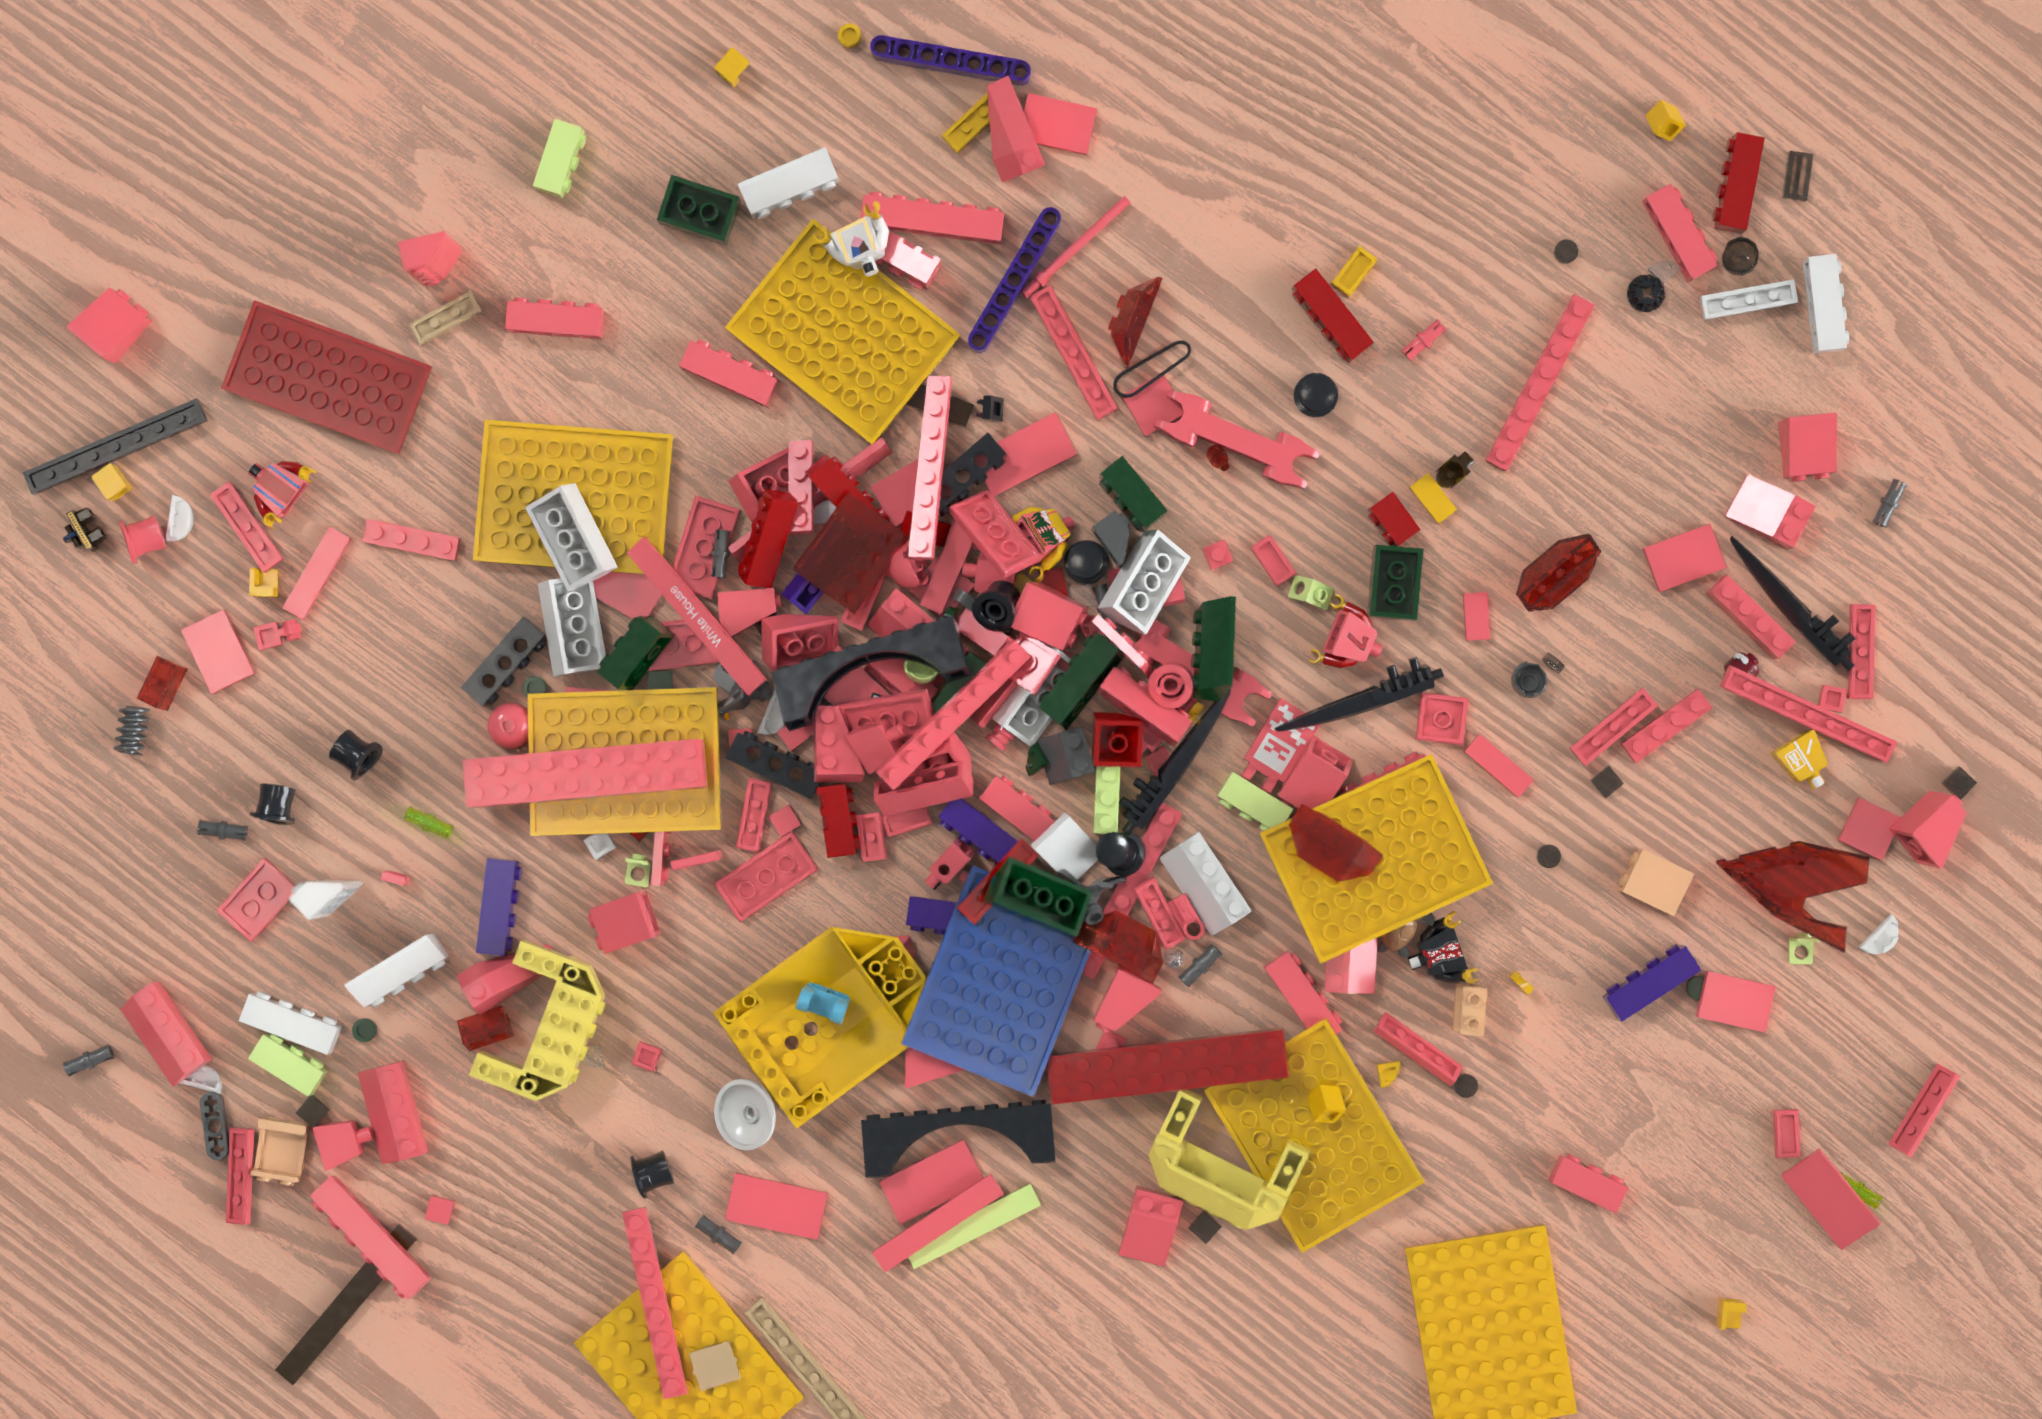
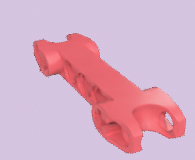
M1173 390L1168 391L1167 398L1175 399L1181 403L1183 416L1175 423L1156 420L1155 428H1158V430L1173 440L1190 447L1195 446L1198 438L1265 465L1262 476L1280 485H1289L1301 489L1306 488L1308 482L1293 472L1292 462L1299 456L1317 460L1320 454L1319 451L1310 447L1301 439L1284 432H1279L1276 441H1273L1208 414L1212 403L1201 397Z
M1156 619L1147 634H1142L1141 639L1131 645L1136 651L1140 648L1149 657L1147 662L1150 666L1154 661L1161 665L1177 662L1185 665L1189 669L1191 676H1194V668L1191 667L1192 654L1167 640L1172 629ZM1235 667L1233 670V685L1230 688L1231 693L1220 714L1253 727L1256 721L1243 710L1242 703L1244 698L1248 694L1253 693L1270 699L1273 693L1260 684L1255 677Z

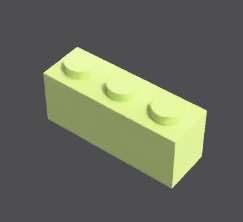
M554 119L533 183V187L537 191L562 199L565 193H569L572 184L570 175L572 171L577 169L579 163L577 154L579 148L583 149L586 142V135H584L585 132L582 127Z
M1096 766L1093 833L1107 834L1109 832H1118L1120 767Z
M1234 772L1230 773L1217 794V797L1221 798L1220 804L1230 810L1234 806L1241 811L1239 815L1249 822L1253 819L1260 822L1259 828L1264 831L1285 822L1293 811L1291 807Z
M270 1033L263 1034L248 1059L304 1095H313L328 1072L323 1067L324 1063L314 1057L311 1059L303 1055L304 1051L295 1045H287L283 1042L284 1038Z

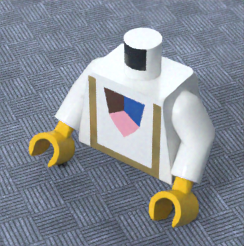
M877 201L873 202L875 211L870 210L868 204H866L863 210L867 216L831 233L832 238H828V230L825 226L820 227L825 234L823 237H819L815 231L813 232V238L817 242H824V248L835 260L844 266H851L854 269L863 268L864 274L867 277L878 273L875 261L885 256L884 249L887 246L889 229L884 218L878 213L880 204Z

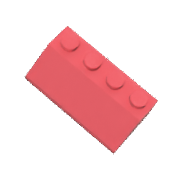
M445 231L397 242L404 271L420 284H425L426 287L436 286L440 284V280L446 279L462 252L461 246Z
M896 588L881 605L867 626L882 638L889 636L894 631H905L913 628L916 624H927L935 620ZM963 645L966 654L969 649ZM938 673L933 681L939 686L945 678Z
M1114 666L1097 690V693L1129 716L1143 720L1144 727L1174 747L1192 723L1188 719L1189 715L1180 708L1175 710L1174 708L1160 706L1151 697L1147 684L1140 680L1137 683L1130 678L1132 674L1122 667L1117 669Z
M1378 937L1326 961L1324 992L1375 994Z
M151 982L134 994L120 1009L172 1087H175L213 1060L161 982Z
M404 1060L358 1072L381 1164L413 1158L428 1152Z

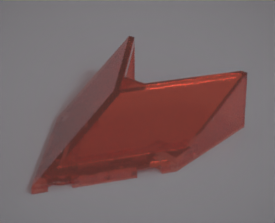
M1796 841L1790 843V846L1777 849L1775 846L1739 855L1738 859L1716 861V864L1774 917L1845 953L1847 927L1816 920L1803 907L1806 898L1866 884L1868 882L1870 857Z

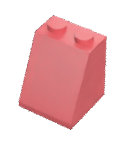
M109 287L69 323L66 328L99 356L116 364L152 320L146 316L149 312L138 303L134 306L128 301L131 297L119 288L116 291Z
M1837 412L1789 417L1778 422L1784 478H1791L1792 482L1805 481L1806 476L1814 475L1815 480L1830 478L1829 474L1837 472Z
M1027 582L1015 606L1016 615L1011 628L1062 651L1069 650L1075 646L1078 640V635L1076 634L1080 626L1083 627L1088 620L1089 614L1087 612L1089 607L1042 582Z
M1313 735L1285 783H1283L1278 796L1287 805H1294L1299 808L1302 813L1322 805L1334 798L1349 774L1353 759Z
M1928 791L1889 829L1916 863L1941 869L1946 862L1966 816V811L1962 808L1963 804L1957 796Z
M646 890L589 909L590 914L587 915L591 928H596L598 937H595L597 946L600 951H604V954L661 934Z
M1117 967L1093 1016L1096 1027L1109 1033L1110 1029L1117 1031L1156 999L1162 992L1161 988Z

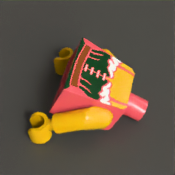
M1027 507L1013 515V521L1042 555L1041 561L1037 562V564L1041 562V565L1039 567L1034 566L1029 571V575L1033 574L1034 571H1040V576L1035 579V582H1040L1044 577L1043 572L1045 570L1049 571L1062 559L1068 547L1067 541L1071 537L1069 531L1074 529V521L1070 516L1061 519L1054 509L1045 510L1043 508Z

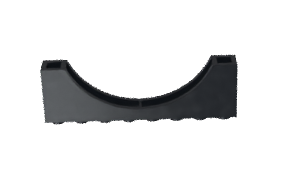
M942 616L937 618L936 621L927 624L919 623L905 631L897 630L889 636L871 638L866 643L860 645L852 644L844 650L830 651L821 657L804 659L799 664L785 665L771 672L783 723L789 731L812 725L816 710L829 689L849 672L872 662L888 659L918 662L935 670L948 682L971 675L957 622L953 616Z
M1046 1100L1031 1101L1032 1105L1022 1106V1102L1008 1103V1107L999 1108L998 1104L984 1105L982 1110H975V1106L961 1107L959 1112H951V1108L937 1109L936 1114H928V1110L913 1111L914 1116H904V1112L890 1113V1118H881L880 1114L866 1115V1120H861L865 1178L890 1177L900 1157L914 1142L937 1129L954 1125H975L997 1131L1018 1145L1032 1164L1056 1162L1051 1104H1046Z

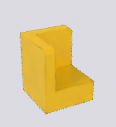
M731 47L714 67V70L734 88L740 81L739 75L749 65V60L735 48Z
M1662 99L1645 116L1653 133L1669 142L1686 126L1678 108Z
M111 463L92 476L93 481L105 498L112 502L133 489L118 466Z
M250 568L249 596L278 598L279 570L270 569L264 573L261 569Z
M1319 1084L1308 1095V1102L1315 1122L1335 1123L1346 1112L1338 1086Z
M1718 1298L1716 1326L1720 1330H1726V1328L1739 1329L1741 1327L1742 1313L1747 1312V1303L1740 1299Z

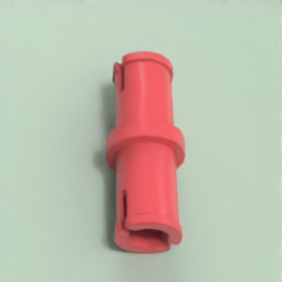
M1438 319L1422 333L1418 332L1416 334L1417 337L1401 350L1409 361H1412L1425 348L1431 347V343L1446 331V328L1443 324H1440L1441 322Z

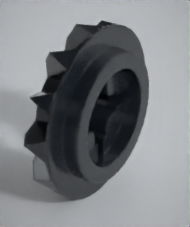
M1651 274L1640 275L1629 284L1627 298L1634 309L1640 312H1651L1661 306L1665 298V287L1660 282V279ZM1652 286L1653 288L1650 292L1652 298L1646 297L1640 300L1643 294L1641 288L1647 289Z

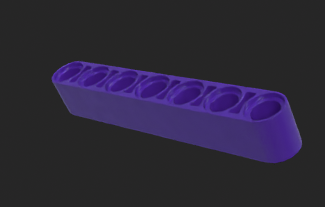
M884 35L874 37L870 43L872 56L881 62L994 82L1009 75L1012 85L1017 86L1027 84L1031 78L1030 65L1020 59ZM878 44H885L888 48L884 53H878L875 51V47ZM901 48H908L911 53L907 57H901L898 55V51ZM925 52L934 54V58L931 61H924L921 56ZM948 56L957 58V62L954 65H947L944 60ZM971 60L980 62V67L975 70L970 69L967 65ZM994 64H1000L1004 69L1001 73L995 74L991 71V67ZM1018 68H1023L1027 74L1022 78H1018L1014 75V71Z
M1047 207L1040 213L970 332L968 345L973 352L983 353L988 349L1054 237L1061 222V215L1056 208ZM1051 214L1056 217L1057 221L1053 225H1048L1044 222V217ZM1042 235L1045 242L1042 245H1035L1032 242V237ZM1023 255H1029L1032 257L1033 262L1025 266L1019 260ZM1012 275H1017L1020 277L1021 283L1017 286H1012L1008 283V278ZM1001 295L1007 296L1009 303L1006 306H999L996 303L997 297ZM992 315L996 317L997 324L993 327L986 326L984 319L987 316ZM982 336L985 339V344L981 347H976L972 344L973 338Z

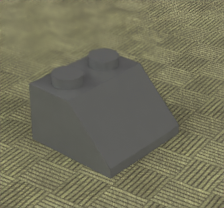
M1115 510L1092 526L1091 531L1116 566L1120 568L1124 564L1130 522L1123 512L1118 514Z
M1082 726L1036 741L1049 761V764L1044 767L1049 785L1095 772Z

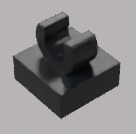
M985 395L983 399L977 400V404L983 405V412L976 413L977 417L992 422H1003L1004 398Z

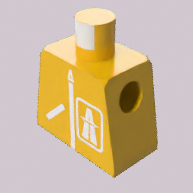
M1814 729L1803 732L1770 753L1794 782H1801L1807 779L1812 789H1816L1825 783L1819 770L1826 767L1828 762Z

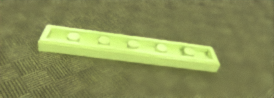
M1031 1183L986 1205L909 1256L908 1258L913 1268L916 1269L1041 1206Z

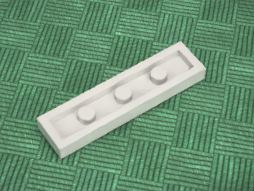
M1794 279L1699 297L1703 320L1798 303Z

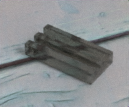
M1796 151L1788 152L1782 199L1789 198L1791 200L1807 201L1813 154ZM1794 157H1797L1792 193H1789ZM1806 158L1802 194H1798L1802 159Z

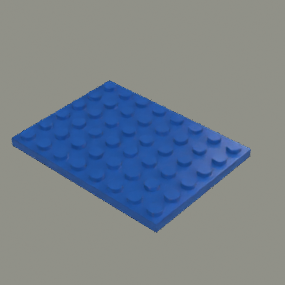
M971 866L901 1044L1034 1097L1103 919L1096 924H1087L1085 919H1083L1077 937L1064 936L992 905L974 925L956 907L989 872Z

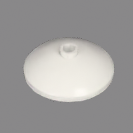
M737 1079L727 1083L717 1095L714 1117L716 1126L726 1142L740 1150H753L761 1147L770 1139L775 1128L776 1112L773 1101L764 1087L750 1079Z

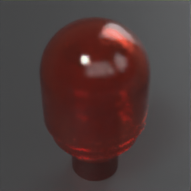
M1219 445L1209 447L1206 453L1208 461L1213 467L1227 471L1230 466L1225 450Z

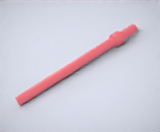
M1124 196L1046 269L1034 275V280L1021 293L1028 298L1040 286H1045L1049 282V278L1131 202Z

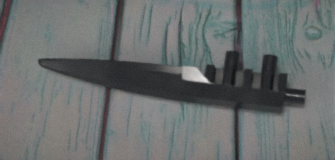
M1731 536L1730 541L1735 550L1781 612L1833 667L1840 663L1849 671L1854 664L1847 658L1852 653V650L1847 646L1856 639L1855 636L1848 632L1840 639L1831 630L1839 622L1835 615L1830 616L1825 622H1823L1818 614L1811 618V610L1765 564L1736 538Z
M1417 657L1410 658L1408 660L1412 671H1405L1398 675L1395 665L1386 667L1390 679L1380 680L1381 688L1371 686L1365 690L1335 700L1275 727V730L1280 732L1315 726L1388 705L1434 688V680L1444 677L1441 668L1431 671L1430 667L1426 664L1420 667Z
M1231 690L1227 692L1221 702L1215 701L1196 722L1166 762L1159 768L1158 777L1151 775L1148 783L1139 777L1135 779L1133 785L1141 790V793L1135 796L1134 802L1125 796L1119 801V804L1127 809V811H1124L1123 816L1129 820L1122 829L1124 832L1130 834L1136 826L1143 829L1169 795L1207 739L1228 700Z

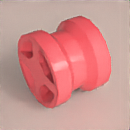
M1095 615L1089 616L1085 625L1081 627V632L1086 638L1090 635L1095 636L1097 632L1100 635L1103 634L1092 622L1096 617Z
M996 723L994 731L985 738L1002 751H1005L1007 748L1006 744L1012 741L1015 736Z

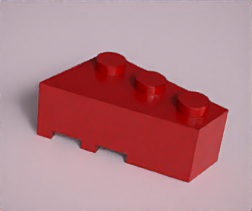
M847 784L816 788L820 799V814L823 821L827 858L857 854L856 849L861 848L859 835H854L853 826L857 825L856 812H851L850 802H854L853 789L848 788Z

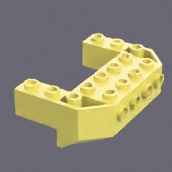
M524 939L520 942L512 963L557 980L525 1064L521 1066L488 1052L480 1051L476 1055L469 1076L537 1101L576 1082L580 1072L577 1069L580 1060L584 1061L588 1052L586 1044L588 1039H592L597 1028L595 1021L597 1016L602 1015L606 1003L603 1002L605 993L592 964L575 956H567Z
M1189 1089L1179 1090L1148 1155L1159 1187L1173 1196L1185 1199L1187 1203L1195 1207L1207 1210L1209 1214L1215 1217H1221L1229 1221L1231 1225L1237 1228L1248 1230L1278 1220L1311 1150L1289 1139L1270 1181H1267L1184 1140L1203 1096Z

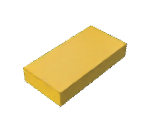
M1359 245L1331 282V285L1350 298L1378 259Z
M1429 473L1409 487L1437 524H1440L1457 510Z

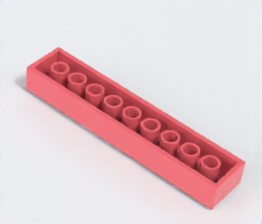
M702 739L463 760L466 807L472 809L708 788L705 745Z

